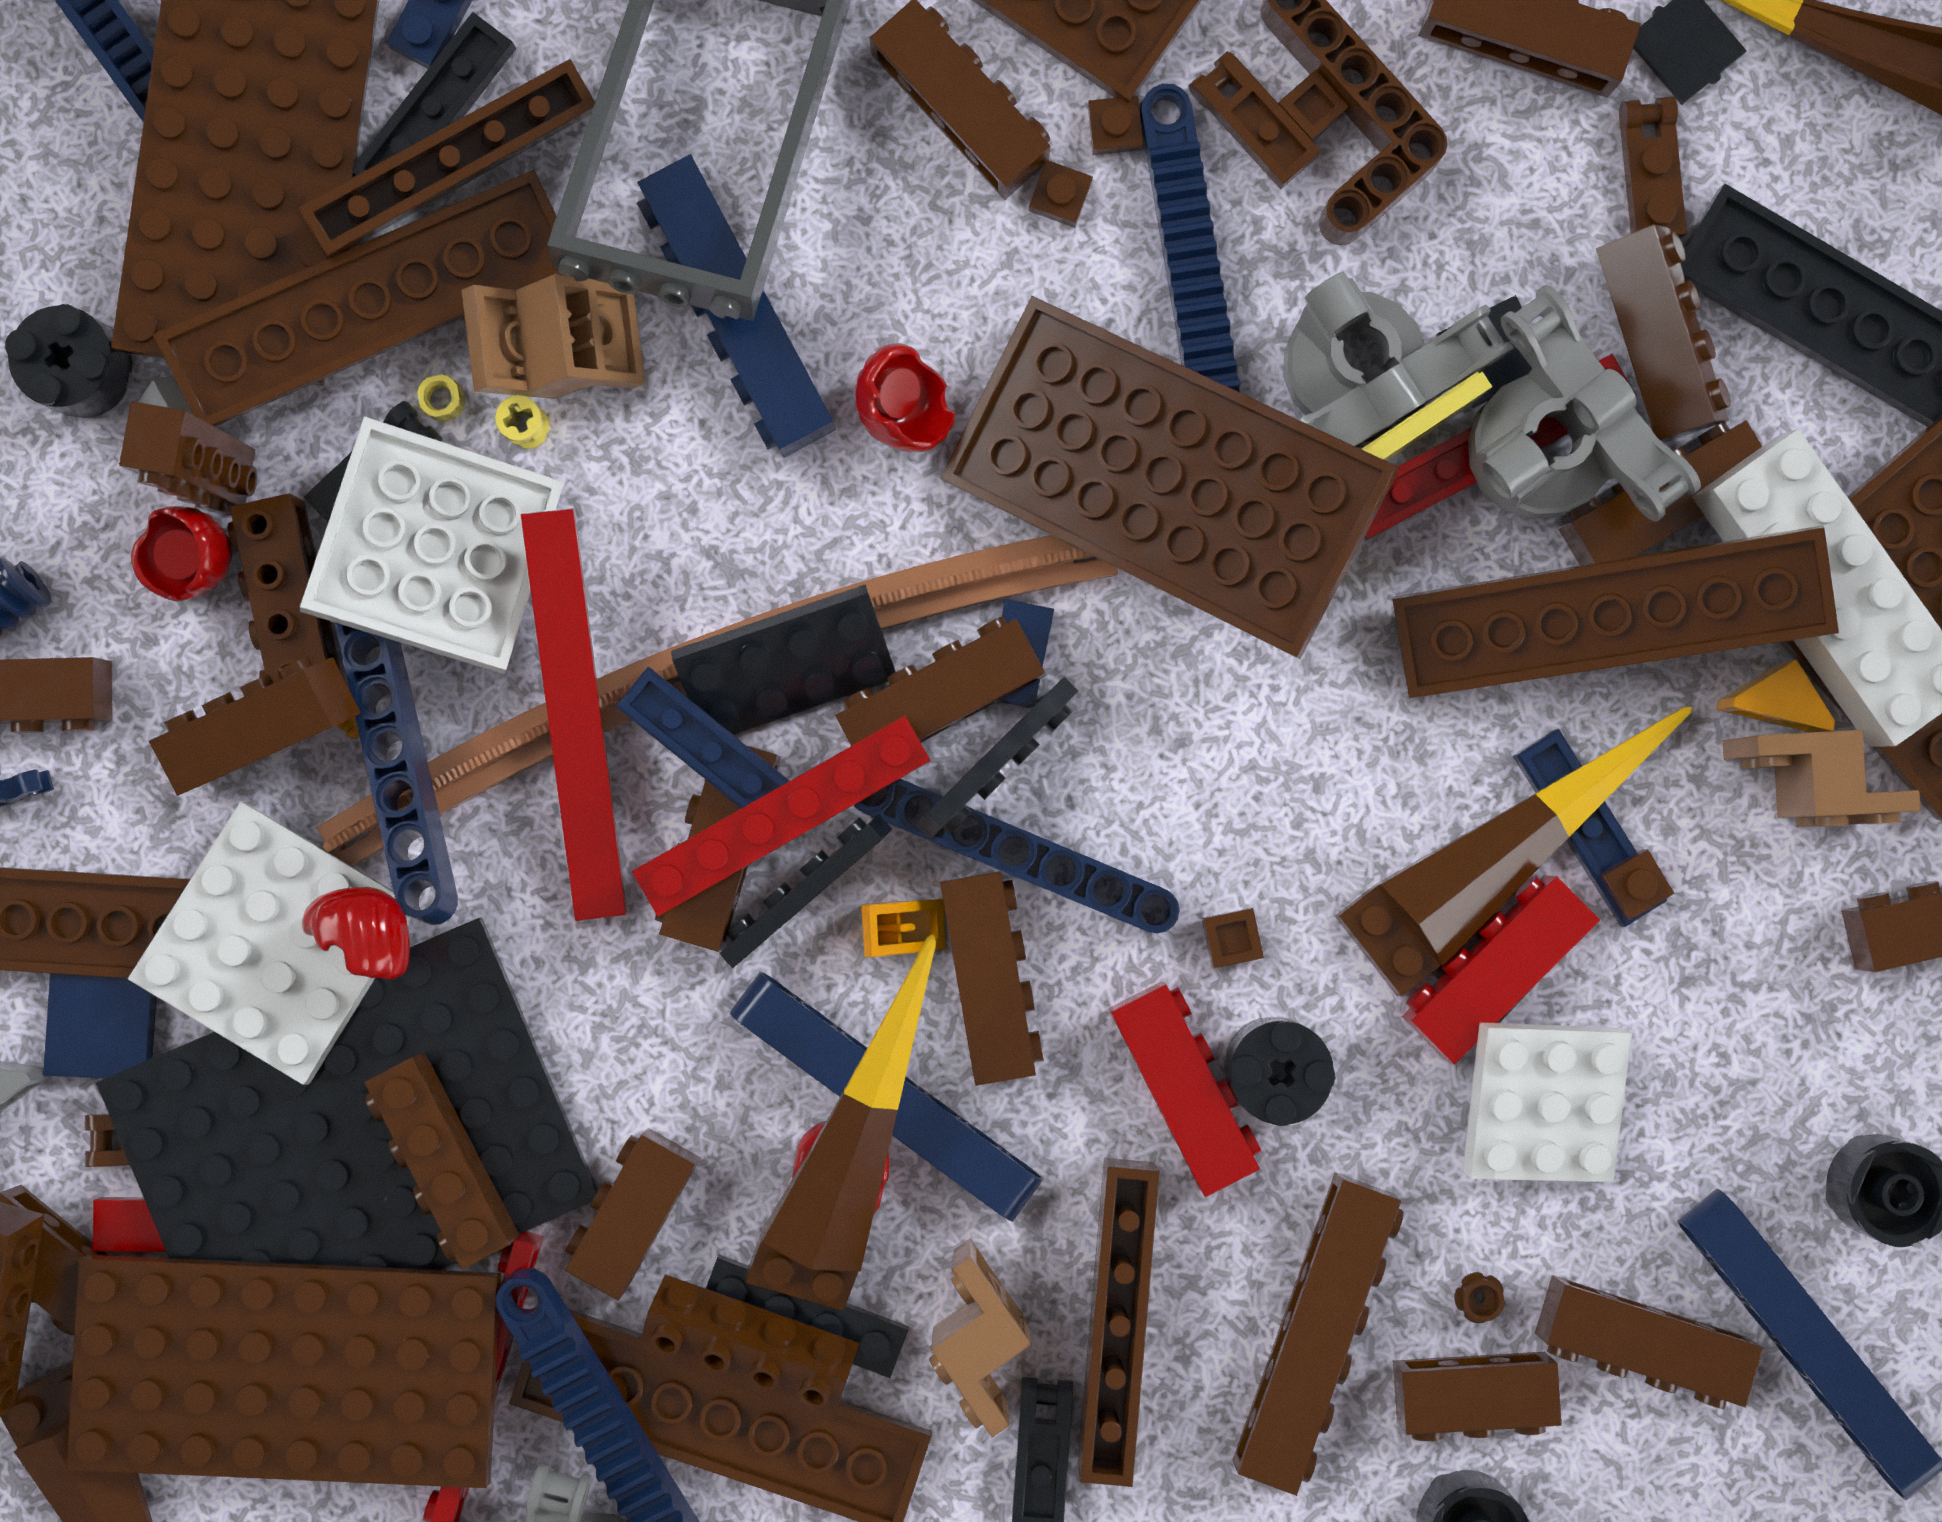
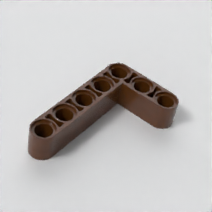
M1263 0L1260 11L1261 18L1267 28L1309 74L1317 70L1349 105L1346 115L1380 152L1333 193L1320 215L1319 228L1323 237L1332 244L1348 245L1357 240L1433 172L1446 153L1448 145L1447 136L1441 126L1327 0H1294L1297 7L1290 10L1281 8L1275 0ZM1316 32L1321 33L1329 39L1330 45L1327 47L1316 46L1310 41L1308 35ZM1347 69L1356 70L1361 74L1364 83L1355 85L1347 82L1342 76L1341 71ZM1378 106L1389 107L1395 112L1397 121H1383L1378 117L1375 108ZM1409 144H1423L1430 152V159L1422 160L1412 155ZM1378 175L1386 177L1392 183L1393 191L1388 193L1378 191L1373 186L1371 177ZM1338 208L1348 209L1354 214L1356 224L1352 226L1340 224L1335 219L1333 210Z

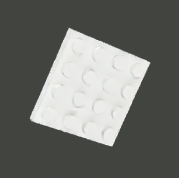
M364 416L300 605V612L505 674L531 591L520 514L556 510L564 482Z
M240 801L128 980L299 1083L309 1085L375 978L351 974L346 969L344 953L339 947L330 946L328 951L320 949L314 936L306 935L303 932V914L309 904L317 897L338 889L372 887L387 892L395 899L394 892L249 804ZM405 915L407 924L409 925L410 921L412 920V917Z

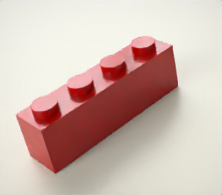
M1535 875L1528 879L1514 894L1518 902L1504 915L1501 911L1496 912L1478 930L1482 938L1469 951L1465 947H1461L1445 965H1442V969L1446 973L1433 986L1428 982L1424 983L1407 999L1406 1005L1409 1009L1401 1017L1443 1060L1455 1065L1477 1043L1479 1023H1497L1600 921L1558 876L1544 875L1539 879Z
M1161 981L1108 1008L1204 1197L1260 1170L1254 1155L1262 1152L1248 1124L1239 1128L1230 1110L1237 1107L1238 1103L1224 1078L1218 1082L1215 1081L1207 1065L1214 1061L1215 1058L1202 1033L1192 1036L1184 1018L1192 1013L1179 988L1176 987L1170 991L1167 985Z

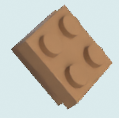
M558 274L551 275L518 290L472 285L462 290L474 392L556 399L593 385L627 389L645 385L634 294L619 292L608 283L591 279L575 281L574 277Z
M1863 730L1755 735L1722 740L1724 760L1741 759V769L1774 767L1778 818L1795 817L1796 827L1901 823L1900 812L1921 811L1919 790L1867 793Z
M970 1238L954 1249L953 1267L951 1268L954 1274L951 1281L966 1304L933 1327L932 1345L930 1346L933 1356L929 1358V1361L945 1385L953 1381L964 1398L959 1401V1404L970 1423L976 1429L983 1425L993 1438L1009 1426V1410L1007 1397L990 1373L1031 1345L1028 1320Z

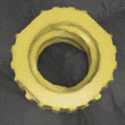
M443 374L426 377L418 387V392H416L420 404L419 408L427 416L439 422H450V420H455L457 416L461 415L466 404V394L463 393V388L454 379ZM441 388L450 390L452 399L448 407L445 409L434 408L431 404L432 394Z

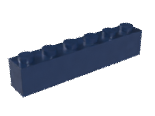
M691 154L637 182L645 198L636 203L650 230L660 225L668 242L659 247L667 261L738 280L741 279L747 258ZM764 290L762 291L753 321L743 318L735 320L729 316H725L723 319L714 315L708 309L691 305L697 318L707 314L715 330L707 334V337L720 361L722 362L730 358L735 366L738 375L730 380L742 403L746 406L754 402L762 419L755 422L754 425L767 450L777 446L782 457L785 458L836 431L832 417Z

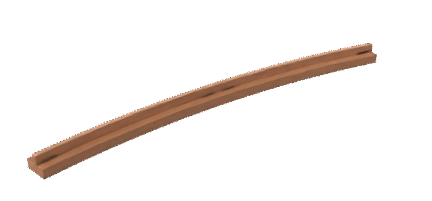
M1053 535L942 559L832 590L723 627L597 678L603 730L605 733L632 721L615 706L648 666L687 697L681 680L673 681V678L679 675L675 666H673L672 650L865 584L881 630L990 601L1117 576L1118 570L1101 559L1074 563V560L1095 556ZM546 702L464 742L428 762L439 815L553 757ZM412 789L404 791L399 796L397 801L398 810L407 808L413 798ZM372 794L316 827L325 841L322 844L324 850L353 867L384 849ZM366 831L369 832V834L365 835L361 839L357 840L356 842L345 848V844L352 841L361 834L365 833Z

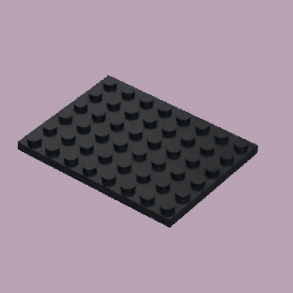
M482 917L410 947L409 964L401 977L392 980L375 978L309 1085L299 1083L215 1031L96 1082L169 1258L439 1270L457 1262V1260L449 1261L443 1253L437 1234L442 1232L433 1214L426 1215L417 1203L413 1188L417 1186V1183L409 1167L403 1169L395 1160L389 1146V1141L393 1137L385 1121L378 1122L374 1118L365 1100V1094L369 1093L365 1084L366 1081L422 1053H425L519 1234L591 1203L598 1192V1188Z

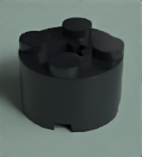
M69 304L49 306L35 311L25 318L5 340L9 370L18 388L33 401L72 417L92 418L113 409L123 399L127 391L125 387L129 374L132 373L133 361L131 354L117 352L111 348L114 329Z
M1283 1017L1259 1018L1243 1026L1231 1039L1225 1056V1079L1236 1101L1252 1116L1277 1126L1299 1123L1314 1115L1326 1102L1336 1079L1332 1057L1322 1039L1304 1025ZM1275 1059L1282 1064L1288 1061V1064L1284 1067L1287 1075L1281 1081L1276 1077L1268 1080L1273 1073L1269 1064Z
M1882 1134L1855 1136L1837 1152L1828 1169L1825 1196L1830 1208L1833 1209L1837 1217L1846 1226L1858 1233L1894 1247L1913 1246L1911 1244L1922 1241L1925 1238L1930 1240L1942 1231V1161L1936 1154L1920 1145ZM1890 1186H1892L1891 1192L1888 1195V1189Z
M1460 1470L1435 1477L1419 1503L1416 1522H1529L1522 1507L1498 1480L1488 1474L1473 1470Z

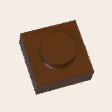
M1317 70L1313 71L1278 102L1313 142L1345 115L1349 108V105Z
M1133 96L1129 103L1120 97L1088 100L1092 155L1142 150L1143 137L1138 96Z
M1046 160L1029 204V212L1075 228L1092 184L1093 176Z
M1648 849L1638 851L1599 874V877L1625 919L1631 920L1675 894Z
M1253 908L1201 918L1212 968L1264 958Z

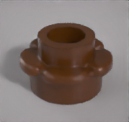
M1480 1272L1466 1275L1461 1281V1287L1455 1290L1454 1301L1456 1307L1464 1312V1317L1473 1323H1484L1498 1317L1505 1305L1504 1288L1501 1282L1492 1275L1486 1277ZM1477 1293L1484 1294L1483 1301L1477 1302L1475 1300Z

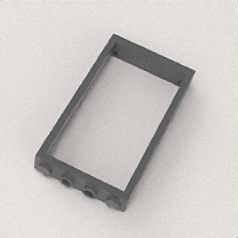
M629 0L547 243L553 269L559 271L562 275L566 274L574 277L575 281L592 279L608 283L613 289L625 294L642 292L658 296L665 303L675 307L693 305L708 309L714 315L723 319L725 316H729L735 320L743 318L753 321L846 21L850 0H759L821 16L822 18L740 280L576 238L654 0Z

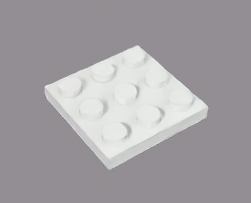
M1479 1023L1462 1172L1470 1179L1614 1182L1632 1033L1623 1028Z

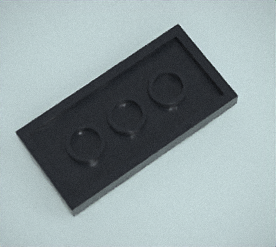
M866 584L671 651L672 661L687 697L733 735L889 682L887 678L896 672Z

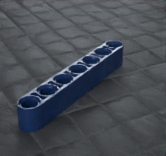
M335 623L349 690L361 712L355 718L395 900L405 915L430 925L442 924L448 921L455 913L458 906V894L401 643ZM376 647H381L377 660L366 665L368 653ZM391 694L389 706L384 711L376 713V706L381 697ZM402 741V750L398 757L392 761H387L388 749L392 744ZM412 789L413 798L407 808L398 810L397 801L399 796L404 791ZM423 837L424 848L422 853L417 858L410 860L408 857L410 844L414 840ZM433 886L435 889L434 901L428 908L421 910L419 907L420 895L426 888Z
M899 779L886 787L887 796L880 805L869 807L863 804L862 801L854 805L856 809L871 817L880 814L888 824L1147 932L1156 934L1166 932L1178 920L1179 904L1175 896L1168 890L968 806L966 807L972 812L968 817H973L981 825L982 833L977 843L972 846H962L954 840L952 833L949 834L944 828L930 840L917 826L909 823L905 814L906 806L909 801L917 797L927 798L934 806L943 796L903 779ZM1009 836L1020 837L1027 844L1028 855L1024 862L1019 865H1007L999 856V846ZM1055 856H1066L1074 864V876L1071 881L1064 885L1053 884L1046 874L1047 864ZM1111 875L1119 881L1121 894L1114 903L1101 904L1094 896V885L1102 876ZM1159 895L1167 903V915L1161 922L1149 924L1142 917V904L1148 897Z
M759 971L730 1011V1015L741 1025L839 1097L842 1095L867 1050L865 1045L762 971ZM905 1076L892 1136L999 1215L1013 1222L1039 1187L1043 1178L1016 1156Z
M1715 1189L1677 1220L1683 1232L1886 1483L1900 1497L1907 1501L1942 1472V1459L1742 1211L1725 1193Z

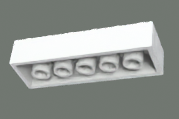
M1799 428L1773 438L1692 496L1723 542L1824 526L1839 633L1797 639L1794 642L1855 728L1863 730V739L1869 747L1897 746L1942 713V630Z

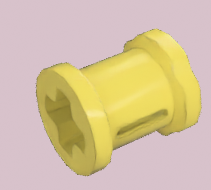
M511 396L502 401L496 410L495 421L497 428L514 445L521 446L524 449H533L545 442L547 433L550 430L549 418L533 400L526 396ZM522 413L530 417L526 421L528 429L524 432H520L516 428L520 424L518 416Z

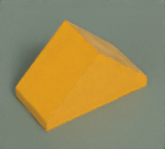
M1797 659L1778 663L1718 700L1716 709L1805 732L1833 731L1835 725L1834 718Z
M943 899L878 902L861 905L864 957L920 952L925 940L932 934L936 942L935 950L946 949Z

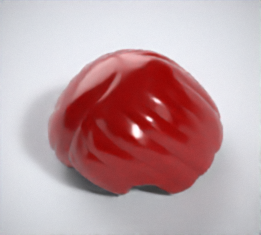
M892 343L880 347L874 354L868 357L857 377L855 405L860 421L874 439L901 452H926L944 441L955 423V412L949 409L946 404V382L934 369L920 359L916 349L906 344Z
M170 506L154 510L149 515L146 531L133 545L131 564L137 579L149 591L171 601H188L206 595L210 590L216 589L219 583L225 579L232 561V545L222 526L208 513L201 512L193 507Z
M372 887L343 888L317 897L306 908L302 918L303 932L306 935L314 936L318 947L323 951H328L330 946L333 945L342 949L346 969L351 974L392 980L401 977L405 973L410 956L408 924L400 905L387 892Z

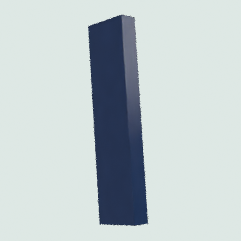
M649 666L615 706L740 808L747 806L790 781Z
M1554 729L1512 756L1535 793L1582 767L1559 729ZM1605 801L1566 840L1620 927L1630 925L1668 901L1666 898L1631 920L1623 917L1599 874L1637 853Z

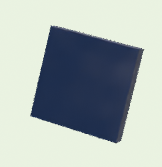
M50 973L43 1075L105 1079L153 1058L157 996L128 980V978Z

